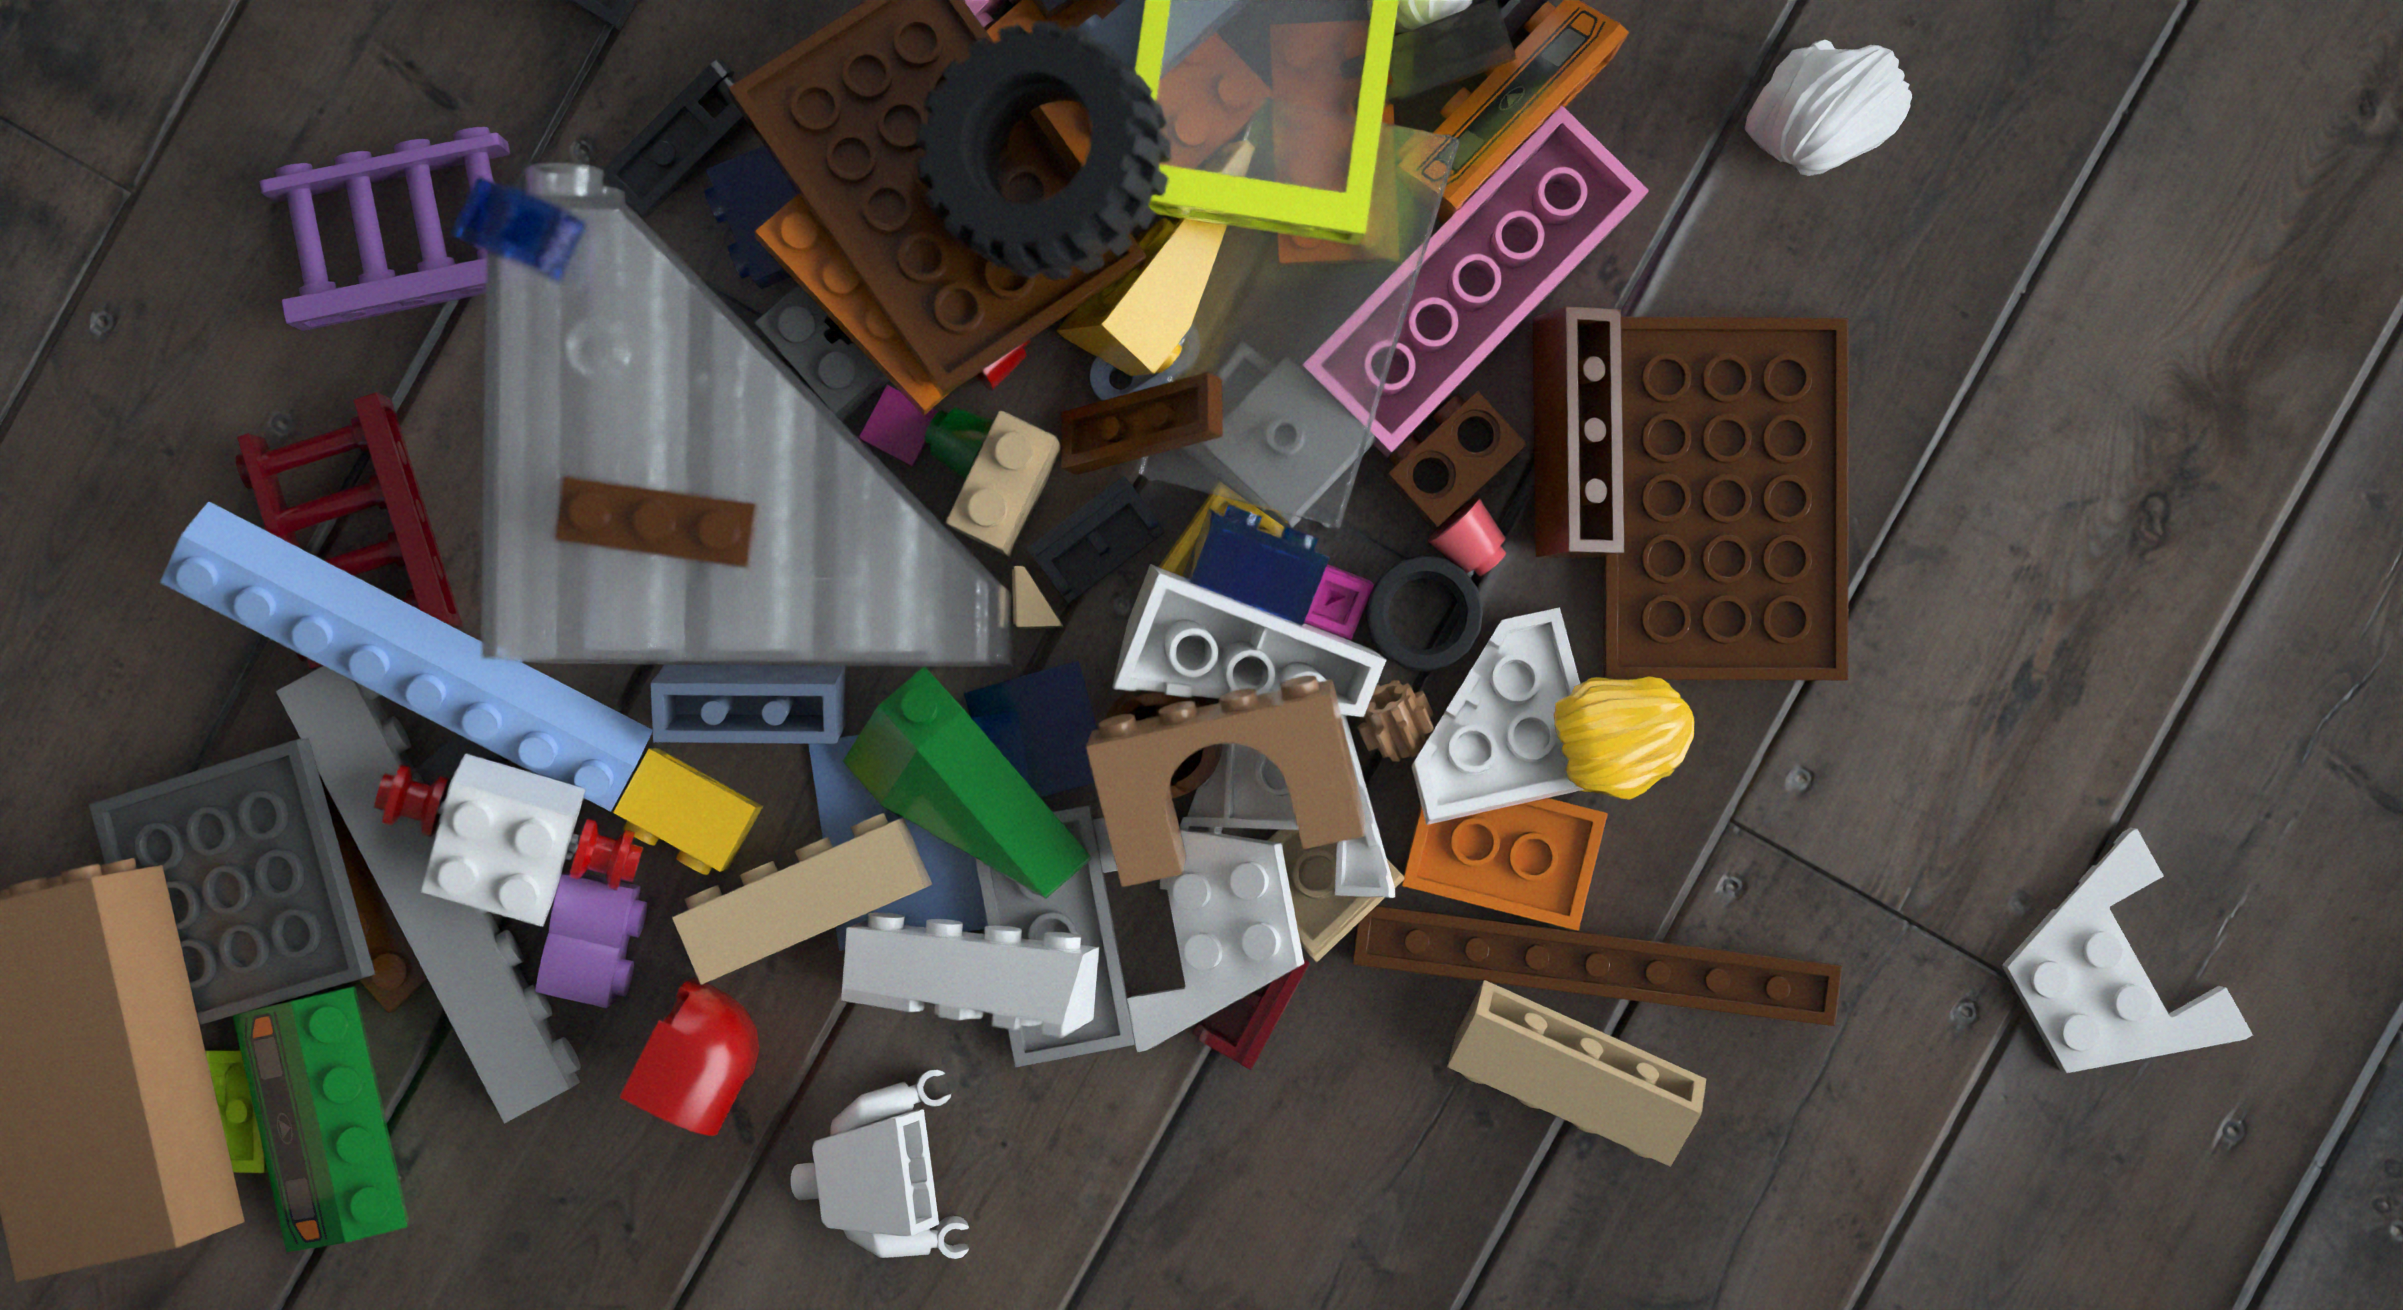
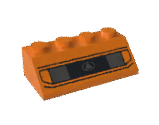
M1563 0L1557 7L1550 1H1547L1524 25L1523 28L1530 35L1515 50L1508 44H1505L1485 64L1482 71L1488 78L1473 93L1465 86L1460 89L1439 112L1446 120L1430 136L1423 129L1420 130L1397 155L1404 162L1398 169L1397 179L1432 214L1445 224L1561 106L1565 108L1614 58L1629 34L1620 23L1580 0Z

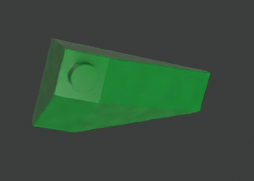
M925 666L878 705L843 759V763L883 808L899 817L906 818L929 831L936 838L947 844L954 845L982 861L984 865L1045 899L1092 859L980 727Z

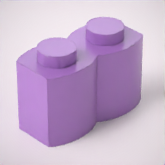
M569 870L561 874L556 891L549 933L539 966L535 992L608 1008L615 1003L617 995L625 997L628 993L634 971V961L626 960L627 946L630 936L638 938L642 932L647 913V902L639 900L641 888L639 885L620 881L618 890L615 891L608 889L606 878L584 873L577 880L569 877L571 871Z

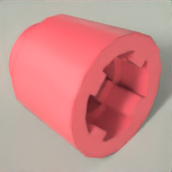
M1479 497L1470 500L1455 511L1433 532L1427 541L1454 565L1460 567L1466 573L1474 570L1479 577L1489 572L1506 555V551L1501 547L1505 536Z

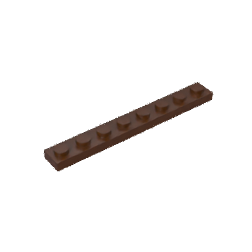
M1379 905L1372 909L1357 924L1352 959L1353 965L1477 981L1486 980L1493 983L1835 1026L1843 967L1838 964Z

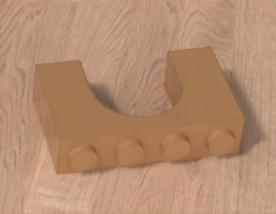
M1314 675L1300 676L1281 683V690L1257 695L1256 690L1253 688L1239 689L1220 696V703L1196 708L1195 702L1185 701L1161 708L1158 711L1159 716L1136 721L1133 714H1124L1101 721L1098 724L1099 729L1092 730L1086 749L1121 886L1125 887L1182 875L1186 852L1172 800L1171 777L1185 758L1195 751L1213 744L1234 743L1248 746L1264 754L1278 767L1289 789L1303 849L1364 837L1365 815L1333 679L1317 682V677Z

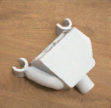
M927 1071L919 1077L917 1084L909 1087L905 1082H901L860 1095L832 1120L830 1136L814 1141L812 1147L814 1163L797 1164L792 1170L791 1188L795 1198L798 1200L819 1199L821 1219L827 1228L844 1230L847 1239L880 1258L928 1255L931 1248H939L942 1254L948 1258L957 1259L963 1257L969 1250L967 1244L948 1245L944 1242V1237L948 1231L952 1229H968L969 1225L963 1218L958 1216L946 1217L939 1223L924 1109L912 1111L914 1104L919 1102L930 1106H941L950 1099L951 1094L942 1096L937 1100H932L925 1095L923 1090L924 1083L928 1078L945 1074L943 1071ZM937 1225L936 1230L929 1229Z

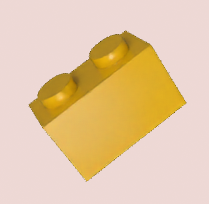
M649 748L613 813L627 820L623 827L624 831L630 830L635 832V838L652 846H655L660 838L680 849L676 856L678 861L699 873L708 875L712 868L719 872L729 869L763 806L659 748Z

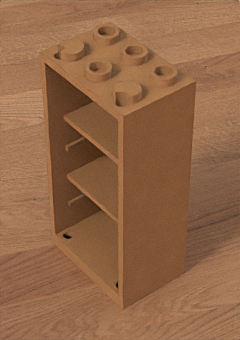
M135 858L101 866L98 864L62 872L61 876L49 879L41 878L10 885L8 889L0 891V1215L16 1282L178 1248L245 1222L162 865L137 869Z

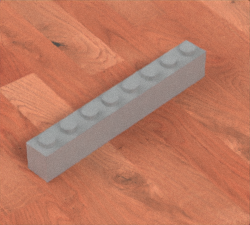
M325 666L277 690L276 693L300 738H309L317 769L504 1124L581 1083L575 1073L581 1069L577 1054L565 1037L557 1039L547 1018L552 1016L551 1006L545 994L535 992L536 983L529 986L518 964L524 962V957L514 936L508 930L501 932L489 911L421 892L440 822L438 821L432 837L422 835L420 821L403 816L393 826L382 824L384 811L375 809L374 803L384 773L396 775L399 766L402 764L411 767L413 781L428 784L416 772L405 750L411 748V743L405 729L395 716L387 718L377 699L380 694Z

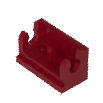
M1303 956V965L1198 1022L1192 1034L1199 1037L1198 1040L1252 1070L1310 964L1309 960Z

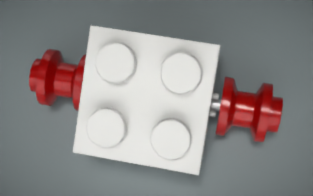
M465 754L451 781L447 797L450 778L439 776L431 786L413 781L411 767L402 764L399 766L396 775L384 773L374 803L375 809L384 811L382 824L393 826L403 816L420 821L422 835L432 837L438 821L440 822L421 890L423 893L543 927L557 891L565 860H572L574 853L576 854L571 867L570 878L579 880L587 870L606 875L608 889L617 891L621 879L633 883L643 851V847L632 844L635 832L625 830L617 840L599 835L597 821L587 818L580 841H578L579 835L573 834L586 791L585 788L469 754Z

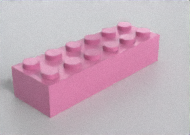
M1561 106L1304 366L1303 371L1374 434L1377 441L1373 445L1388 458L1640 203L1649 190L1575 117Z

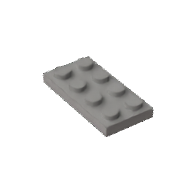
M1091 805L1053 812L1092 859L1047 899L984 865L982 861L975 858L988 926L1022 929L1021 938L1044 941V933L1047 932L1072 933L1081 936L1080 945L1099 947L1093 1020L1063 1037L1042 1034V1024L1020 1026L1019 1029L1015 1030L1008 1029L1015 1067L1135 1045L1127 993L1100 860Z

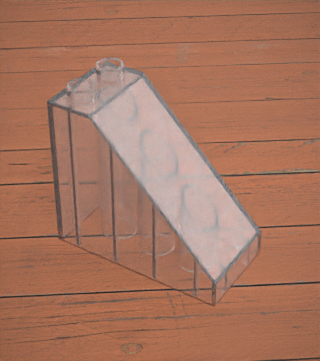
M573 164L533 165L526 168V194H488L482 658L532 664L1013 667V594L863 441L831 411L668 243L625 203V191L603 186V171L601 169ZM563 476L757 503L760 505L751 569L555 541L554 535Z

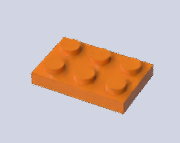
M1545 798L1426 825L1422 806L1420 805L1403 872L1405 879L1400 885L1579 931L1608 813Z

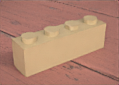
M879 814L850 827L855 837L850 841L833 847L829 837L796 850L795 853L799 863L783 870L777 871L774 861H771L741 874L740 878L744 886L722 895L719 886L716 885L684 899L689 910L672 917L700 984L707 983L932 885L905 819L902 818L888 823L885 814Z
M1486 980L1483 981L1456 1032L1447 1066L1461 1073L1472 1082L1491 1086L1517 1098L1528 1107L1540 1108L1573 1123L1584 1132L1596 1133L1627 1147L1640 1157L1652 1158L1670 1167L1702 1114L1706 1078Z

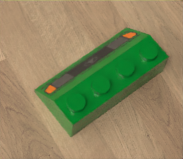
M356 986L345 987L233 1015L286 1252L347 1243L408 1227L409 1218Z

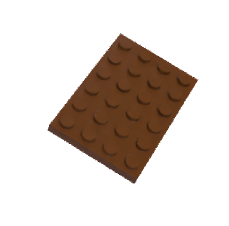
M866 0L728 88V92L733 103L943 397L1142 265L1147 256L1131 233H1129L1127 237L1133 242V245L1120 256L1111 250L1103 253L1101 257L1104 264L1098 269L1085 273L1073 265L1071 266L1069 278L1050 280L1040 272L1034 278L1016 275L1004 266L999 268L951 235L944 228L945 221L933 214L925 199L926 193L930 188L918 179L916 161L918 158L926 157V151L915 144L917 128L920 123L928 124L931 113L923 108L931 90L940 93L948 79L941 73L954 59L960 65L972 56L968 51V46L983 36L991 43L994 42L964 0ZM1039 106L1022 117L1004 141L998 164L1001 191L1003 196L1013 204L1024 205L1041 202L1058 194L1067 187L1077 176L1082 165Z
M1621 317L1624 553L1603 556V678L1636 680L1650 676L1663 680L1847 681L1849 318Z

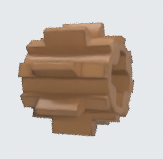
M1392 680L1389 684L1382 686L1378 684L1375 687L1364 717L1359 716L1362 723L1357 728L1368 751L1378 748L1383 758L1390 757L1392 762L1400 761L1401 758L1409 756L1413 758L1420 753L1419 750L1423 748L1430 737L1429 733L1434 731L1430 721V717L1434 714L1423 691L1414 694L1408 683L1402 685L1399 680Z

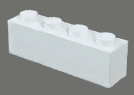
M1150 564L1127 623L1112 687L1114 689L1131 691L1138 689L1164 692L1166 695L1219 699L1220 696L1226 693L1246 688L1255 689L1257 695L1281 690L1280 684L1284 681L1300 676L1314 675L1317 677V682L1333 679L1342 715L1364 717L1386 659L1371 648Z
M869 913L868 921L847 927L841 1001L907 1012L924 1010L925 1002L935 1004L934 1013L938 1017L954 1020L981 1018L983 1012L993 1013L992 1026L1015 1030L1019 1029L1020 1026L1042 1024V1034L1063 1037L1093 1020L1099 947L1080 945V935L1047 932L1044 933V941L1021 938L1022 929L1010 926H986L984 934L962 932V922L947 919L926 920V927L904 925L905 916L893 913Z

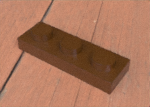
M1204 372L1061 412L1062 469L1079 475L1223 437L1222 378L1212 373Z
M563 476L554 540L751 569L760 505L757 503Z

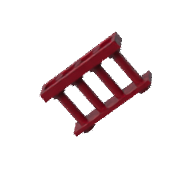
M376 392L354 399L358 416L351 419V425L270 451L265 438L250 433L237 437L242 452L235 457L237 470L247 489L253 488L267 532L300 548L295 531L376 505L381 510L388 508L394 531L388 533V540L323 561L353 576L396 563L399 567L406 566L413 589L407 590L406 597L399 600L454 628L463 627L391 398ZM360 448L363 452L370 451L376 474L370 475V482L287 508L277 477L278 473ZM296 652L302 662H308L310 669L317 670L323 666Z

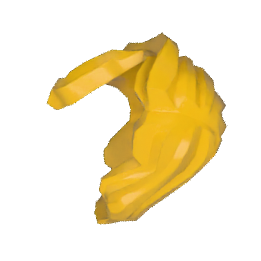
M1648 676L1636 680L1592 677L1574 686L1570 696L1562 698L1555 703V712L1553 714L1555 730L1558 739L1563 743L1562 753L1569 759L1565 768L1569 781L1585 789L1581 790L1584 792H1595L1629 800L1647 791L1661 778L1672 774L1674 769L1683 761L1694 737V717L1690 707L1680 698V694L1661 678Z

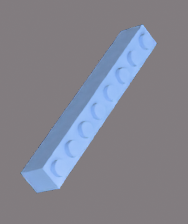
M209 501L181 534L160 583L538 775L585 788L586 791L583 798L610 812L634 771L653 732L652 729Z

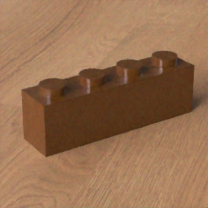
M1566 306L1533 317L1536 557L1592 559L1624 553L1621 310Z

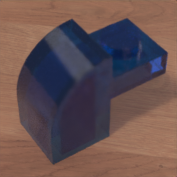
M478 176L451 235L467 244L511 262L532 274L560 284L588 224L559 206L510 186L508 189Z

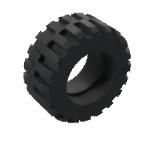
M1036 22L1032 25V34H1029L1019 24L1001 28L998 32L999 41L991 43L983 36L968 46V51L972 56L960 65L953 59L941 73L948 80L940 93L931 90L923 108L929 111L931 115L928 124L920 123L918 125L915 143L926 151V157L918 158L916 161L919 181L930 188L926 193L925 199L933 214L945 221L944 228L951 235L999 268L1004 266L1014 274L1028 278H1034L1040 272L1050 280L1069 278L1071 266L1073 265L1085 273L1091 272L1103 266L1104 261L1101 257L1103 253L1111 250L1120 256L1133 245V242L1127 235L1137 224L1144 229L1148 227L1156 214L1148 207L1152 196L1162 197L1165 194L1169 177L1159 170V164L1167 163L1171 160V141L1160 131L1167 124L1163 109L1151 97L1153 90L1145 80L1106 43H1099L1090 33L1073 26L1063 31L1055 22ZM1074 101L1083 105L1090 119L1091 140L1086 160L1077 176L1067 187L1049 199L1024 205L1009 202L1001 191L998 164L1004 141L1012 128L1030 111L1047 103Z

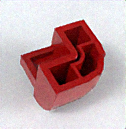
M693 977L680 986L676 994L677 1000L670 1014L667 1015L663 1022L658 1021L619 1098L676 1126L695 1133L714 1136L718 1135L744 1081L754 1073L759 1055L758 1034L754 1022L743 1005L726 992L708 983L701 985L699 979Z

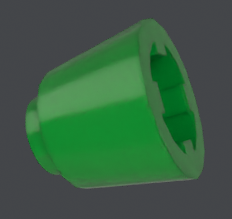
M957 407L953 408L949 413L940 410L931 420L926 430L924 441L931 445L930 454L967 480L994 421Z

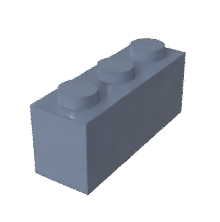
M664 665L651 682L653 742L837 744L847 724L845 666Z

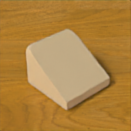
M1015 566V569H1012L1013 624L1019 629L1063 628L1061 621L1029 571L1024 566Z

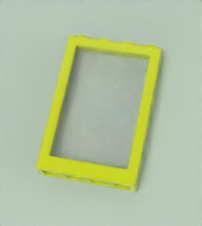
M1145 0L1135 71L1153 90L1151 97L1161 105L1167 124L1160 131L1171 141V160L1167 163L1159 164V170L1169 177L1165 194L1162 197L1153 195L1148 207L1159 215L1359 245L1366 234L1398 0Z

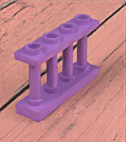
M473 127L453 133L454 141L431 145L430 140L427 139L404 141L394 145L395 153L372 157L371 153L367 151L345 153L334 158L335 165L312 169V165L307 163L286 165L275 170L276 177L259 181L263 195L275 202H288L304 286L299 288L300 296L282 300L286 324L305 331L537 283L533 260L521 251L514 252L513 246L506 245L489 159L510 155L508 142L498 133H490L487 127ZM465 164L482 249L476 252L478 260L455 264L454 258L447 257L430 171ZM406 176L423 261L417 264L419 272L395 276V271L387 267L371 183ZM347 188L363 274L358 276L359 284L336 289L335 282H329L312 195Z

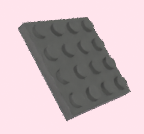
M309 738L290 741L89 804L105 864L135 858L137 869L163 866L199 1025L375 974Z

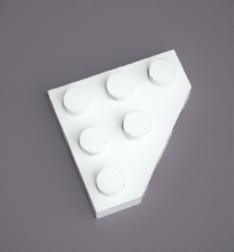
M1560 607L1501 620L1411 767L1426 825L1585 790L1576 786L1568 779L1565 768L1569 759L1562 753L1563 743L1557 737L1553 716L1555 703L1562 698L1570 696L1574 686L1580 684Z

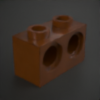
M1479 391L1467 401L1459 393L1455 395L1432 417L1439 425L1433 433L1423 442L1413 434L1387 458L1395 467L1387 474L1385 479L1433 531L1528 445ZM1466 421H1477L1483 424L1488 430L1490 437L1487 449L1482 452H1470L1464 449L1458 440L1459 426ZM1431 461L1443 469L1446 480L1440 492L1429 494L1417 488L1413 480V470L1417 464Z

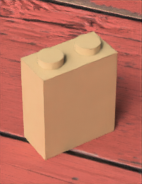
M1000 410L946 523L957 533L1011 558L1061 454V446L1057 437Z

